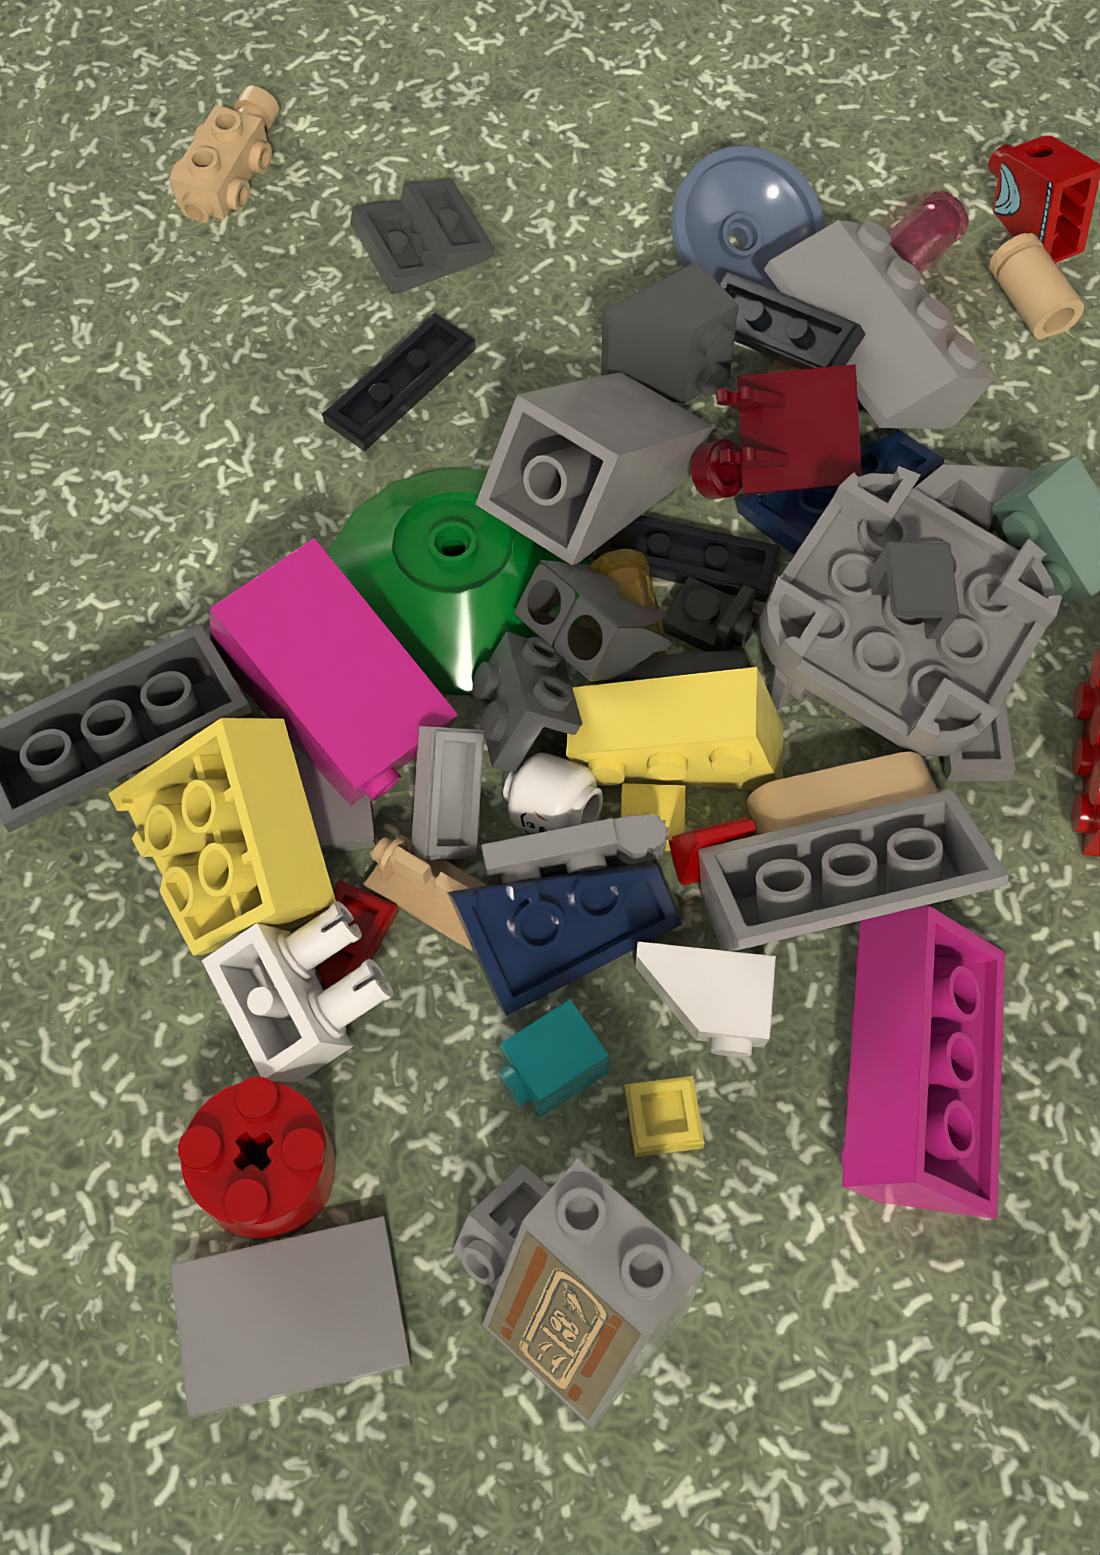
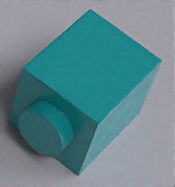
M571 999L500 1043L502 1060L506 1067L497 1073L503 1086L518 1107L530 1102L540 1118L608 1074L609 1054Z

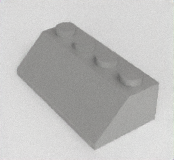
M838 220L768 262L764 271L780 293L860 324L866 335L846 365L856 364L858 399L879 428L948 429L958 424L994 381V376L982 362L983 354L980 349L970 340L961 336L950 322L952 318L950 311L941 302L929 295L919 282L921 275L918 270L900 258L890 245V235L880 225L871 221L856 223Z
M953 789L698 849L703 909L722 951L741 950L1007 886L1009 876Z

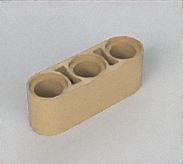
M909 751L775 780L755 789L749 795L746 803L752 820L754 819L756 832L760 835L939 792L923 756Z

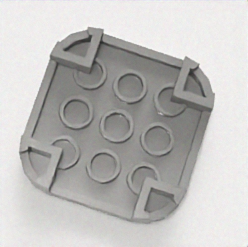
M900 466L897 467L894 474L870 473L858 477L855 473H852L838 487L833 499L782 575L777 578L759 619L761 643L771 663L789 679L896 745L919 753L922 756L951 755L968 748L1001 713L999 709L1044 631L1057 616L1062 596L1055 595L1053 581L1041 562L1047 553L1029 538L1022 548L1018 550L913 487L920 477L918 473ZM887 542L950 543L960 613L940 639H926L923 618L895 617L891 612L889 595H872L869 572Z

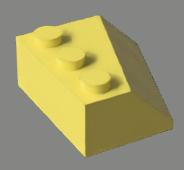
M220 718L108 793L116 810L128 811L138 830L133 835L132 840L140 856L153 857L163 878L159 892L193 956L204 955L218 950L256 923L282 930L297 927L320 915L336 902L284 719Z

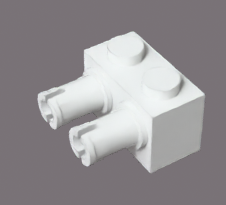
M339 901L334 902L330 905L329 909L295 932L256 923L202 960L261 1077L268 1078L271 1081L296 1083L316 1072L353 1047L346 1033L347 1024L382 1001L393 997L390 983H379L386 976L381 968L371 959L364 961L359 968L326 990H323L315 975V967L350 943L358 941L362 936L358 925L348 926V923L353 921L354 918L349 910Z

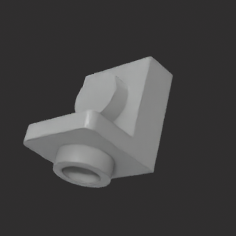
M523 1164L467 1215L453 1249L454 1254L462 1261L468 1274L477 1282L490 1286L494 1291L524 1218L551 1189Z

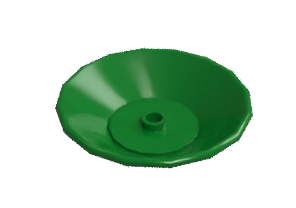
M441 468L395 481L353 511L328 551L329 557L441 694L472 696V684L477 669L483 662H489L506 632L528 639L539 637L514 615V612L541 560L567 563L475 505L488 470ZM451 552L462 553L458 556H446ZM589 556L577 563L590 565L591 568ZM579 593L576 594L575 600H576L577 598H579V596H580ZM561 604L552 609L549 615L557 618L560 613ZM583 615L578 617L572 624L578 626Z

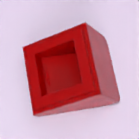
M749 817L672 836V840H669V846L679 883L686 886L701 882L698 849L752 837L756 830L754 819L749 820Z

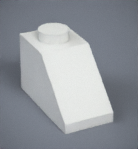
M638 942L635 968L695 1040L711 1042V1053L730 1057H751L752 1046L764 1048L769 1041L776 956Z

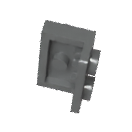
M506 632L489 662H483L477 669L472 684V694L477 699L482 721L481 730H485L484 738L486 739L491 766L515 773L543 727L576 735L583 723L564 658L542 638L531 637L528 639Z

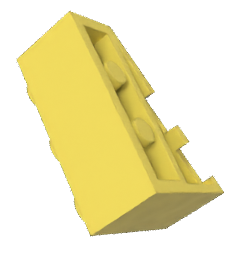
M757 667L572 687L583 724L576 735L567 733L566 756L570 761L588 767L595 776L597 785L615 786L621 783L755 790L766 783L783 779V723Z

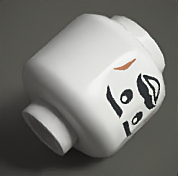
M537 753L527 759L523 766L518 767L515 773H509L503 789V797L505 801L509 802L508 812L511 823L520 831L530 835L595 822L598 820L602 809L603 793L600 788H597L596 778L591 770L584 765L551 753Z

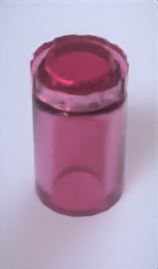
M946 191L930 193L888 232L891 237L890 245L902 260L910 263L922 275L967 232L969 217L964 205L957 197Z

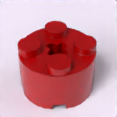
M260 1076L250 1077L241 1083L234 1084L216 1093L195 1113L178 1144L181 1171L190 1195L219 1226L233 1235L249 1239H274L289 1236L309 1224L320 1213L330 1197L335 1177L336 1158L334 1144L315 1108L303 1095L289 1086L273 1082L268 1078ZM258 1151L268 1155L272 1161L262 1171L252 1165L250 1158Z

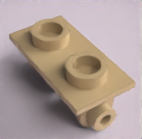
M402 834L393 841L383 837L377 843L372 853V860L376 861L378 865L364 882V887L397 905L400 909L468 950L473 951L447 892L488 885L444 859L417 858L411 854V840Z

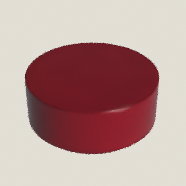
M728 439L704 442L697 447L692 457L691 475L694 485L702 496L710 500L733 497L743 487L741 469L734 466L720 465V451L725 449H731L732 452L741 451L734 442Z

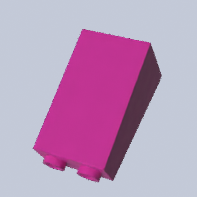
M315 538L210 607V640L234 680L269 718L284 719L290 741L350 806L365 795L371 801L377 800L402 779L398 770L417 757L419 726L452 728L458 716Z

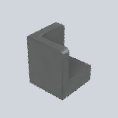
M886 543L869 572L872 595H889L891 612L895 617L923 618L926 639H940L960 613L950 543Z

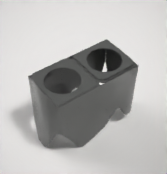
M541 560L514 612V615L589 681L639 677L640 675L635 669L638 663L647 659L651 653L664 651L673 644L669 639L650 630L634 628L645 627L665 618V612L622 599L620 597V584L608 576L592 572L590 565H570L565 562ZM579 593V594H580L579 598H577V599L575 600L576 594ZM561 604L558 617L550 616L549 612ZM582 615L593 617L601 627L603 640L595 632L572 623Z

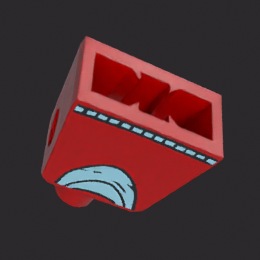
M1043 135L1017 146L1006 144L999 147L992 154L988 162L989 171L998 179L993 212L1013 237L1024 233L1035 234L1055 263L1084 252L1100 181V164L1053 136Z

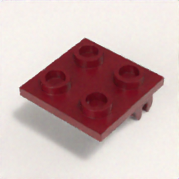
M856 364L737 376V391H728L727 388H721L716 391L718 405L731 406L739 411L741 451L732 452L731 449H725L720 451L719 455L720 465L734 466L742 470L744 495L839 487L852 473H855L858 477L862 476Z

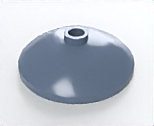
M753 146L722 148L700 160L681 182L673 202L671 217L674 245L684 268L698 261L719 284L728 272L779 293L778 288L764 271L768 262L825 228L819 201L805 177L792 164L779 155ZM729 235L734 236L738 240L740 249L735 248L728 238Z

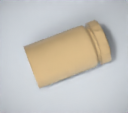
M1024 233L1017 235L1005 242L993 254L989 262V270L999 282L1000 287L1035 338L1041 340L1065 332L1082 316L1084 311L1083 301L1035 234Z

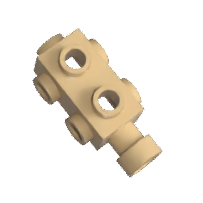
M257 86L246 87L236 101L234 110L215 105L205 123L200 124L196 129L193 142L183 158L174 164L170 175V186L174 192L177 205L187 218L207 223L211 216L225 219L231 209L240 212L250 196V184L248 181L254 172L263 175L268 169L272 159V148L267 141L265 132H268L279 115L280 109L275 98L266 90Z

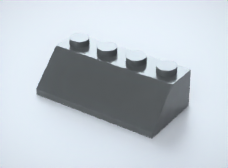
M201 623L0 719V818L9 833L165 756L220 718H241L252 712L249 703Z

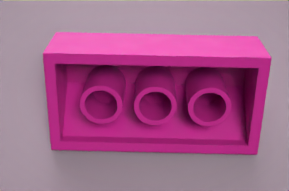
M929 905L861 920L859 943L855 954L857 972L854 1011L851 1016L850 1073L846 1083L848 1102L845 1145L841 1153L843 1168L842 1187L879 1203L998 1219L1005 952Z

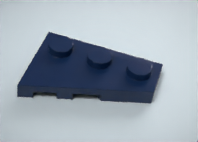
M900 431L860 448L862 476L870 473L894 474L897 467L900 466L920 474L914 487L944 464L943 457ZM838 487L775 492L763 498H760L757 494H751L737 500L738 513L763 534L795 555L833 499Z
M651 862L447 892L495 1000L506 1016L636 949L638 942L648 943L682 925L659 868Z

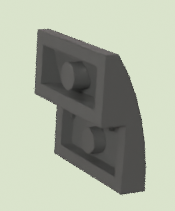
M451 178L404 183L400 201L355 205L352 208L350 224L391 294L402 293L482 263L493 256L494 246Z

